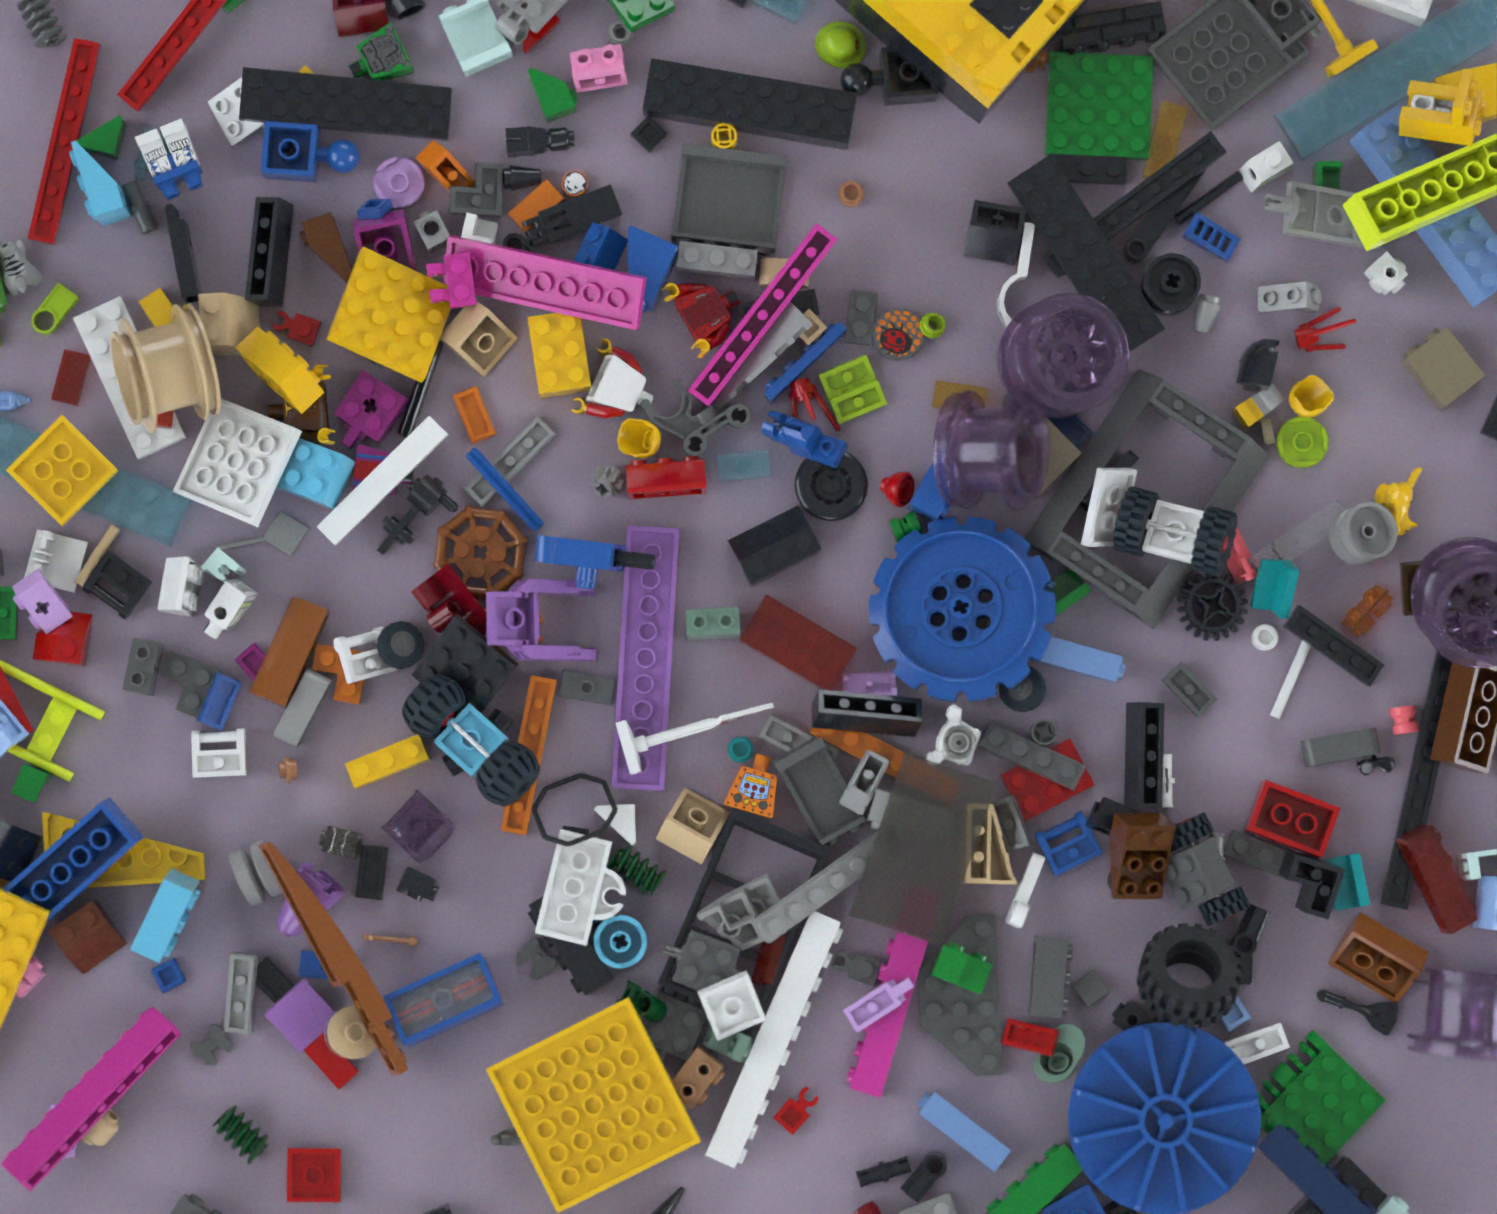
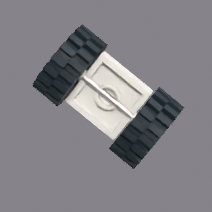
M1133 486L1128 488V491L1124 494V499L1120 503L1121 507L1118 509V517L1115 520L1116 526L1113 531V548L1115 550L1137 556H1143L1147 552L1190 563L1195 571L1219 577L1223 574L1224 567L1226 568L1228 559H1230L1231 549L1234 545L1233 541L1236 537L1235 530L1238 519L1236 512L1212 506L1207 507L1206 511H1201L1161 501L1157 492Z

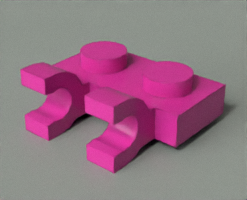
M470 252L443 255L444 263L426 264L427 277L446 275L448 289L429 290L431 303L449 301L450 309L476 305Z

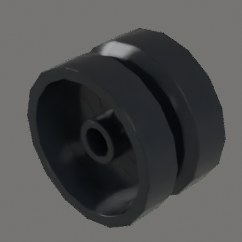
M1168 253L1158 256L1149 264L1141 278L1140 291L1154 312L1160 315L1172 316L1182 313L1192 305L1201 288V276L1198 267L1191 259L1182 254ZM1172 282L1174 284V289L1172 285L1168 287L1166 283Z

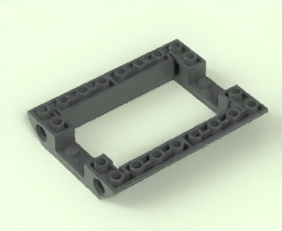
M1138 369L1024 539L1033 549L1063 569H1070L1110 596L1112 602L1154 629L1192 573V564L1169 558L1149 589H1147L1062 531L1093 485L1097 468H1104L1147 403L1156 409V413L1167 420L1171 417L1211 444L1213 451L1222 457L1227 456L1234 461L1201 511H1206V508L1209 506L1233 511L1269 458V455L1251 437L1164 379Z

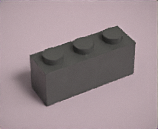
M1035 936L1029 1016L1062 1019V1014L1067 1013L1068 997H1064V989L1070 985V971H1066L1067 960L1072 959L1073 945L1068 944L1069 939Z

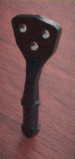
M1327 990L1317 992V998L1321 1002L1324 1001L1338 1006L1339 1009L1343 1007L1360 1013L1366 1018L1372 1028L1384 1036L1390 1034L1397 1021L1399 1007L1395 1003L1379 1002L1366 1006L1345 999V996L1341 997L1327 992ZM1392 1008L1393 1013L1389 1014L1388 1009ZM1377 1012L1381 1014L1380 1018H1376L1375 1014ZM1387 1024V1029H1383L1382 1025Z

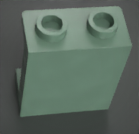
M739 608L686 610L687 640L739 639Z

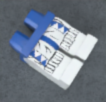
M182 118L160 127L170 154H168L157 128L135 137L155 185L162 191L167 200L180 195L176 184L184 180L190 191L203 186L200 175L203 171Z

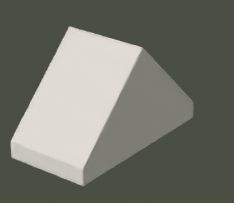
M635 804L617 805V813L610 825L634 846L636 843ZM598 805L593 810L606 821L612 811L611 805Z

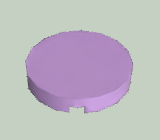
M393 157L385 160L377 167L373 188L378 199H391L393 209H406L421 199L425 190V178L421 168L414 161Z

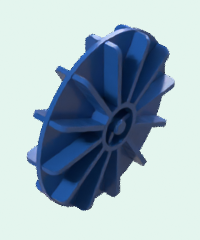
M1170 1022L1145 1023L1131 1027L1111 1037L1101 1044L1085 1062L1077 1075L1069 1099V1137L1073 1151L1083 1171L1092 1183L1112 1200L1144 1213L1184 1214L1206 1206L1226 1192L1228 1193L1250 1164L1256 1152L1260 1135L1261 1110L1259 1098L1251 1075L1243 1062L1217 1037L1196 1027H1193V1029L1184 1028L1182 1024L1174 1026Z

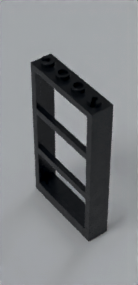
M732 808L674 946L681 949L690 930L732 944L731 941L693 926L692 923L711 879L735 889L745 884L715 871L734 825L816 859L817 861L809 879L822 870L830 849L741 810ZM799 923L786 931L775 960L749 949L740 950L739 955L771 968L758 997L762 1009ZM669 956L658 981V984L662 985L661 991L674 997L677 992L687 996L686 1002L700 1007L702 1002L697 991L669 980L677 960Z

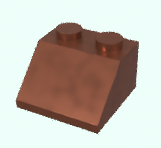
M91 900L48 931L61 951L82 974H85L127 944L98 900Z

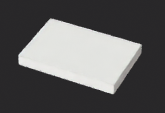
M1097 468L1081 545L1086 547L1114 546L1113 531L1116 526L1115 520L1118 517L1117 512L1121 507L1120 503L1124 499L1125 492L1128 491L1129 487H1134L1137 470L1133 468Z

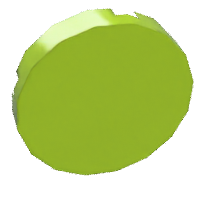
M1298 416L1289 419L1280 427L1276 435V449L1278 455L1286 464L1294 468L1305 469L1316 465L1323 459L1328 450L1329 438L1325 428L1315 419Z

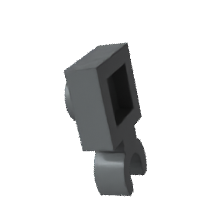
M837 951V955L844 957L845 963L842 966L833 964V969L837 971L850 970L848 978L872 987L874 986L882 963L881 961L856 953L854 960H852L847 953Z

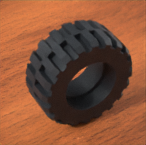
M1180 923L1177 928L1174 925L1165 927L1163 932L1158 931L1153 935L1152 940L1148 941L1145 946L1137 975L1138 992L1142 1000L1146 999V1007L1151 1012L1155 1010L1157 1012L1156 1016L1161 1020H1164V1018L1169 1020L1171 1025L1177 1026L1182 1024L1184 1028L1192 1029L1194 1025H1198L1199 1028L1207 1027L1210 1021L1212 1024H1215L1222 1019V1016H1226L1235 1003L1243 978V972L1241 971L1243 965L1241 959L1237 957L1238 951L1233 945H1228L1229 940L1224 935L1220 937L1216 934L1217 931L1212 928L1207 930L1202 928L1200 924L1188 926V923ZM1179 963L1195 965L1208 974L1212 984L1203 988L1186 987L1175 981L1167 968Z

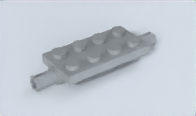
M1291 181L1287 183L1286 197L1272 194L1265 196L1264 202L1269 203V205L1264 204L1265 210L1284 213L1283 234L1365 249L1343 207V204L1355 194L1354 192ZM1378 246V247H1376V248H1374V249H1371V250H1373V251L1381 250V246Z

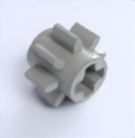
M607 466L604 470L598 467L590 483L594 485L593 489L598 496L607 498L611 494L617 497L625 481L621 479V473L617 468Z

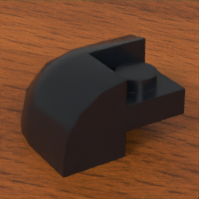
M1261 339L1253 342L1243 352L1239 360L1241 364L1236 383L1243 385V390L1253 392L1258 388L1267 391L1270 388L1279 353L1274 350L1279 346V340Z

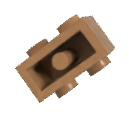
M701 1045L696 1048L672 1080L682 1103L690 1110L695 1105L701 1107L709 1096L706 1092L711 1084L716 1086L725 1075L722 1069L726 1064ZM703 1065L708 1067V1072L704 1071ZM687 1086H690L692 1088L693 1093H690L687 1090Z

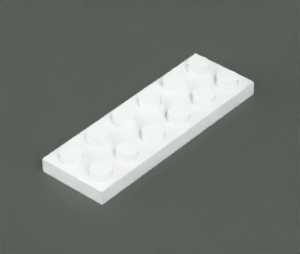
M119 296L74 317L73 320L136 457L140 460L185 439L186 435L174 410L157 414V429L155 433L148 432L143 423L135 425L128 415L113 367L110 333L118 332V322L121 317L126 318L130 322L134 332H137V329L122 297Z

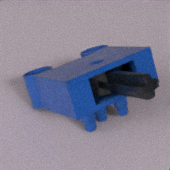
M537 535L534 561L577 566L576 587L594 590L598 569L622 572L623 567L653 570L656 565V556L654 554L625 551V546Z

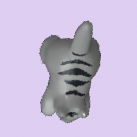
M15 240V242L3 241L1 243L0 266L4 271L3 283L8 294L15 296L18 295L19 291L25 293L28 285L38 286L42 281V275L35 266L28 262L24 242L22 240Z

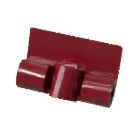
M449 563L411 591L423 609L428 612V623L436 632L442 633L453 617L458 614L481 634L485 635L487 633V612Z

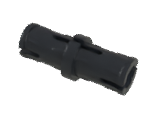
M907 1156L886 1163L883 1161L878 1162L879 1165L856 1171L862 1188L883 1180L884 1183L889 1182L890 1178L911 1173L912 1171Z

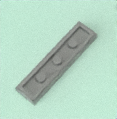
M537 416L490 463L509 483L557 434ZM481 473L464 488L482 508L498 494Z

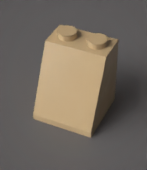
M225 292L198 294L199 317L204 326L213 356L239 355L235 347L257 326L261 328L260 306L245 300V297Z

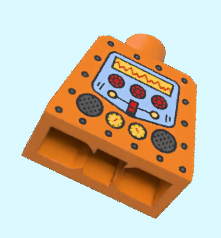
M756 754L752 768L741 766L724 801V806L772 819L777 776L767 773L771 761L770 757Z

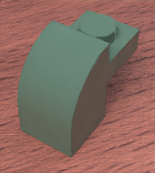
M710 1024L702 1044L733 1060L745 1063L755 1038L742 1032H737L717 1041Z

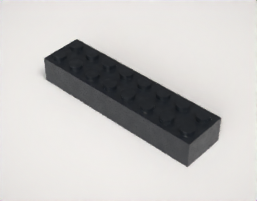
M651 58L643 103V116L649 115L654 118L713 128L723 123L732 125L737 132L848 150L857 93Z

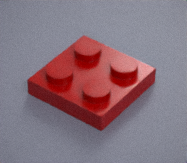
M287 1148L286 1202H341L342 1148Z

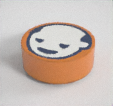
M570 171L562 179V188L566 195L576 198L586 193L588 181L582 172Z

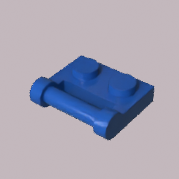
M1082 811L1075 813L1073 818L1043 833L1039 831L1034 834L1055 877L1103 853L1091 828L1085 826L1087 820ZM1077 827L1081 828L1082 834L1050 849L1048 841Z

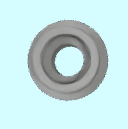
M622 20L615 21L610 25L608 37L614 45L621 44V46H626L633 39L634 32L631 33ZM623 30L626 32V35L623 38H619L616 36L617 31Z

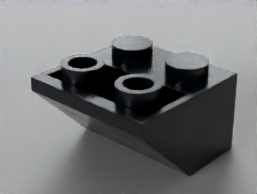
M975 200L964 256L1015 266L1026 209Z

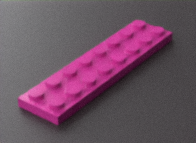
M448 236L446 255L470 252L475 295L637 330L640 328L647 277L483 241L461 238L460 236ZM443 275L442 283L447 285L446 275Z

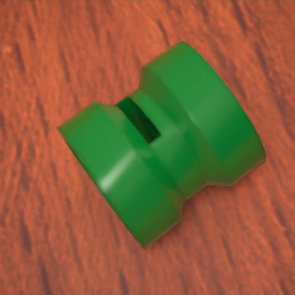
M914 511L906 513L903 518L895 517L889 520L897 543L913 530L923 534Z

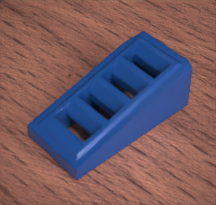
M1198 212L1195 213L1182 237L1226 262L1229 261L1240 241V238ZM1200 224L1203 226V228L1197 236L1196 234H1194L1197 226ZM1209 229L1212 233L1209 239L1205 241L1203 237ZM1219 234L1221 238L1215 247L1211 244L1216 235ZM1228 239L1231 242L1224 253L1220 249L1225 240Z

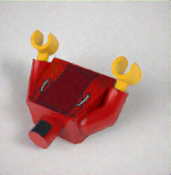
M668 283L661 288V291L668 290L670 293L669 296L664 298L666 302L676 297L674 305L695 341L691 349L697 347L702 351L697 356L698 358H703L708 351L723 343L730 330L729 323L731 322V316L727 310L740 304L734 290L719 296L714 286L709 287L706 284L699 283L677 285Z

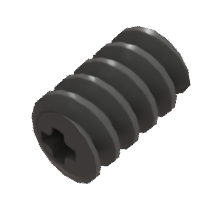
M20 0L17 3V8L19 11H22L21 16L23 20H26L25 25L31 30L30 35L35 39L34 44L37 48L53 47L66 39V34L58 35L64 29L63 26H54L59 20L58 16H49L55 9L53 7L45 8L50 0Z

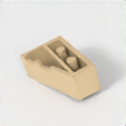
M960 804L958 883L1017 885L993 804Z

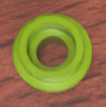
M937 313L925 314L920 320L921 332L928 338H938L945 330L944 318ZM929 323L934 326V330L929 326Z

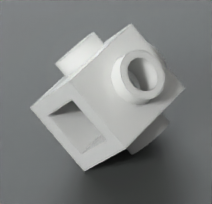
M1385 252L1364 272L1370 280L1369 285L1377 293H1382L1384 296L1390 291L1395 294L1406 284L1403 279L1408 275L1405 271L1406 266L1398 258L1394 259L1388 252Z

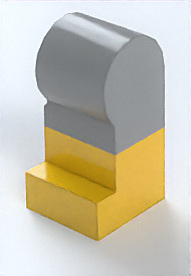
M1271 384L1267 391L1262 390L1258 394L1253 395L1235 407L1232 412L1246 430L1282 404L1285 399L1275 385Z

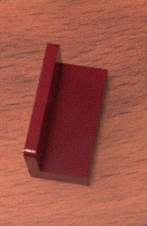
M332 0L339 37L379 31L389 24L385 0Z

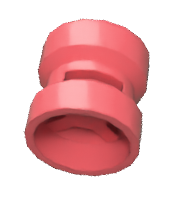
M1416 705L1389 709L1390 717L1395 722L1392 727L1393 735L1420 731L1419 723L1414 719L1417 713Z

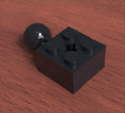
M892 46L881 47L879 54L881 70L871 71L864 64L853 63L845 67L840 77L843 90L857 93V96L865 95L872 86L882 85L884 106L936 102L938 96L937 84L931 81V84L919 75L920 70L918 68L915 71V69L910 67L911 62L909 60L904 62L896 55L897 50ZM905 71H909L912 78L905 77Z

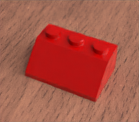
M699 456L683 457V461L673 462V458L657 459V463L647 464V460L631 461V465H626L627 495L629 500L707 494L704 460H699Z

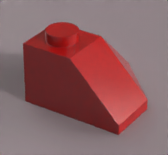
M71 612L73 617L47 635L41 629L36 633L33 660L86 666L93 614Z

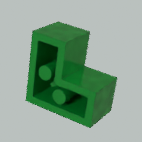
M949 942L948 946L941 945L930 975L981 994L992 964L987 963L989 957L976 952L969 956L964 953L965 947Z

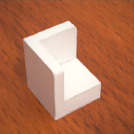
M466 213L461 238L495 244L498 224L478 219L476 214Z

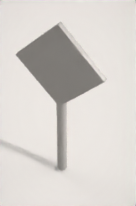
M280 511L264 536L223 544L217 547L225 550L266 541L291 556L308 531V528Z

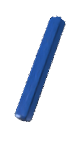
M477 448L471 449L466 454V458L532 531H537L544 524L543 520Z

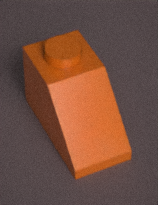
M432 140L415 158L448 192L451 186L472 188L475 185V181L447 149L435 140Z

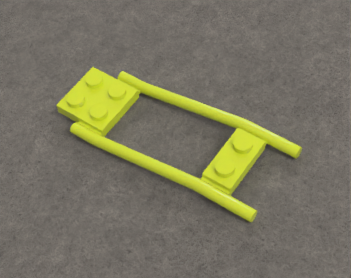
M0 660V666L5 674L53 697L28 748L25 749L16 744L7 752L70 782L74 772L51 762L76 710H80L100 721L106 711Z

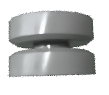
M1368 501L1345 509L1333 518L1329 527V541L1338 558L1348 564L1360 565L1387 555L1397 541L1398 529L1395 519L1388 509L1379 503Z
M265 839L250 845L252 859L242 848L229 853V860L235 879L250 906H255L265 901L264 887L273 897L283 893L258 845L266 842Z

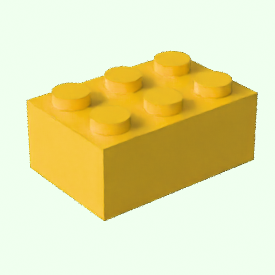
M561 313L527 317L540 398L590 391L592 386L581 318Z
M257 326L235 349L259 379L302 414L324 393L318 385L321 380L313 371L307 370L309 364L300 355L293 356L295 353L287 344L283 342L280 345L279 339L270 330L265 333Z

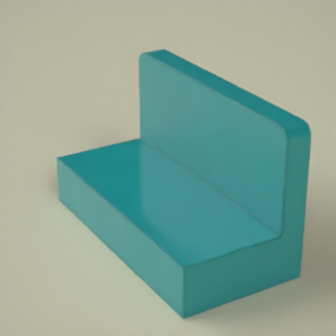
M1261 559L1250 606L1253 609L1271 610L1278 618L1289 619L1300 570L1290 560Z
M1360 853L1326 859L1325 861L1345 869L1334 902L1335 910L1340 911L1371 905Z

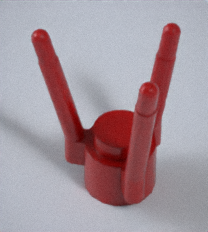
M1338 306L1307 323L1298 325L1299 329L1294 330L1299 350L1305 348L1306 353L1315 350L1345 349V344L1315 345V343L1319 342L1318 335L1355 324L1356 319H1350L1320 329L1312 327L1341 311V307Z
M809 378L796 380L789 385L792 391L788 393L792 417L798 419L796 402L798 401L799 404L805 403L811 420H815L816 416L810 402L814 396L835 430L840 431L841 428L819 395L815 384L811 385Z

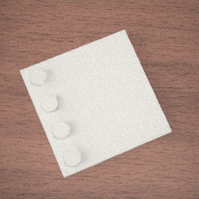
M221 398L220 413L217 415L209 413V417L203 424L173 492L258 527L302 431Z

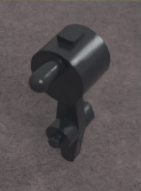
M427 474L422 479L417 478L408 488L410 493L406 498L413 506L401 521L394 516L390 519L386 516L382 522L385 523L383 529L389 535L377 549L380 554L384 555L396 540L402 545L406 542L411 544L414 541L411 538L413 532L407 527L420 511L425 516H429L440 503L450 512L458 510V504L447 496L448 491L442 487L444 482L438 477L433 479Z

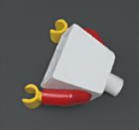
M603 338L602 342L609 346L606 350L596 347L598 353L604 357V360L586 398L589 403L587 404L581 398H574V401L582 403V407L580 410L571 409V411L578 415L586 412L587 415L606 419L621 417L625 412H632L635 405L640 406L641 401L644 399H648L651 404L653 395L643 390L646 378L642 375V369L635 357L617 346L613 348L610 340Z

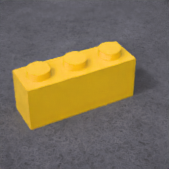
M417 734L347 762L345 766L354 788L360 789L431 759L423 738Z

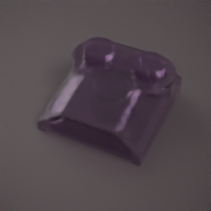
M416 789L409 800L381 828L420 864L429 859L452 835L455 824L424 794Z

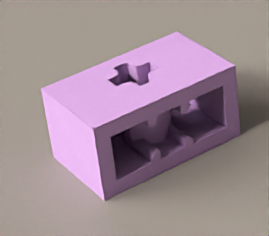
M39 568L12 586L16 595L13 597V600L21 610L26 608L31 614L28 618L36 629L41 627L46 635L73 617L68 605Z

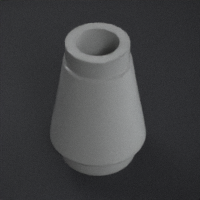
M1200 294L1199 300H1196L1194 330L1209 334L1221 308V305H1219L1220 298Z

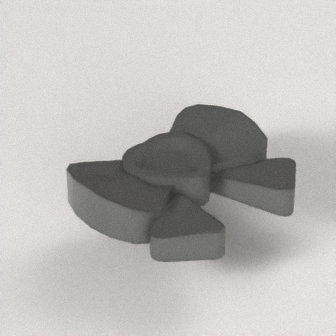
M533 938L526 942L522 952L517 953L518 965L531 958L532 962L536 964L529 975L530 978H542V974L550 972L557 964V959L548 956L540 947L538 938Z
M216 1024L211 1025L209 1033L201 1041L193 1042L190 1045L192 1053L198 1059L205 1060V1065L217 1064L211 1050L215 1049L216 1045L228 1053L231 1050V1040H227V1035L223 1032L224 1030Z

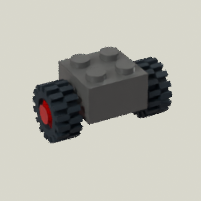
M1203 812L1176 824L1171 852L1186 845L1189 847L1169 857L1166 878L1182 910L1213 897L1212 900L1198 906L1207 926L1232 917L1251 905L1241 886L1224 893V891L1234 887L1236 884L1213 837L1200 843L1196 841L1214 832L1206 813Z

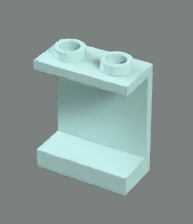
M466 0V4L459 7L456 5L450 6L442 11L443 14L439 15L441 24L465 77L513 57L504 35L496 30L497 20L489 0Z
M1497 849L1456 854L1460 880L1480 879L1481 872L1478 857L1496 855Z

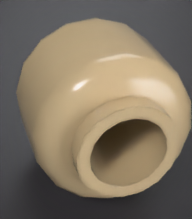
M109 1109L82 1140L88 1145L104 1146L119 1129L117 1114L112 1109Z

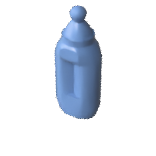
M12 390L0 391V411L15 410L27 402L31 403L33 401L32 397L27 398Z

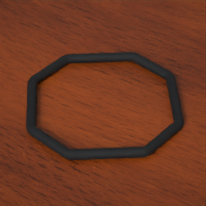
M578 773L545 786L532 806V814L544 840L569 847L604 834L614 819L618 808L604 779ZM579 778L602 784L612 807V811L602 829L571 841H565L546 834L537 808L548 790Z

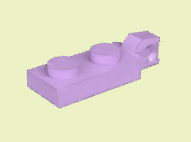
M909 977L898 984L893 979L885 982L842 1011L856 1033L902 1005L901 1003L906 1000L903 994L912 989L914 985Z

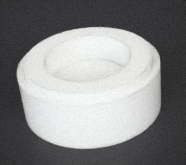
M1269 624L1259 625L1251 634L1252 644L1261 651H1268L1274 648L1279 638L1277 630Z

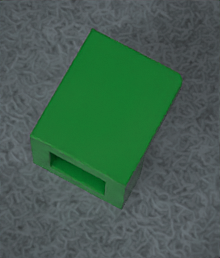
M1317 161L1312 167V185L1340 190V170L1343 167V161Z
M23 764L11 793L35 803L44 784H49L52 775L30 765Z

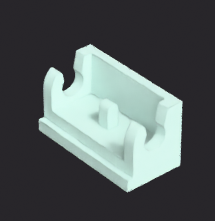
M218 547L200 567L222 582L230 580L225 576V574L228 575L230 573L229 569L240 576L247 572Z

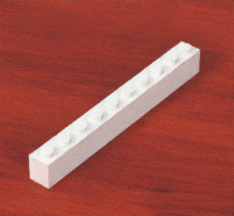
M816 911L808 916L765 1015L766 1021L762 1022L705 1156L735 1168L737 1163L742 1165L748 1151L744 1148L747 1138L751 1140L754 1138L759 1126L754 1122L757 1115H763L767 1108L769 1100H766L765 1097L768 1090L774 1091L780 1076L776 1075V1071L779 1065L785 1066L790 1054V1051L786 1050L790 1040L796 1041L801 1029L800 1026H797L800 1016L806 1017L811 1002L807 1000L811 991L816 993L822 978L818 977L822 967H828L833 954L828 951L832 942L837 944L843 932V929L839 928L841 922Z

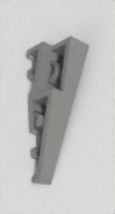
M789 302L710 405L714 404L719 411L747 383L749 384L813 324Z

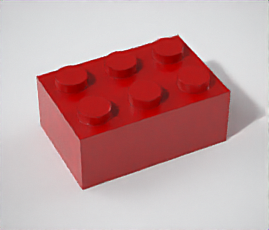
M1263 780L1259 786L1244 831L1315 858H1323L1341 808L1271 781Z

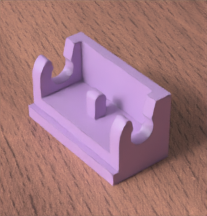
M893 671L842 674L843 692L897 696L896 675Z

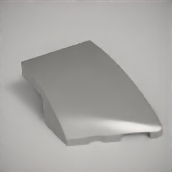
M767 873L712 902L697 913V917L699 920H704L714 927L721 936L730 939L732 944L740 947L741 950H745L764 941L753 919L779 902L781 897Z

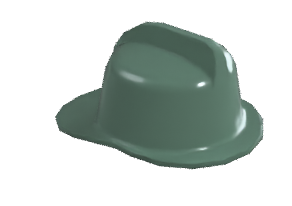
M1063 1024L1054 1028L1060 1032L1054 1056L1049 1057L1036 1054L1033 1060V1069L1039 1079L1047 1083H1058L1069 1079L1075 1073L1077 1064L1086 1047L1084 1034L1077 1026Z

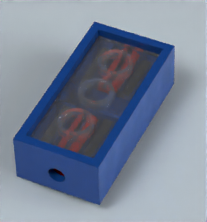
M481 953L383 996L401 1041L407 1048L505 1005L486 959Z

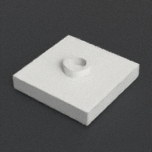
M747 971L697 991L717 1041L766 1021Z

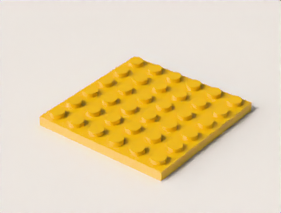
M630 997L486 1068L557 1213L701 1142Z

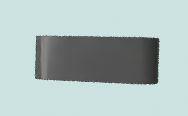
M1376 727L1301 741L1306 767L1381 753Z

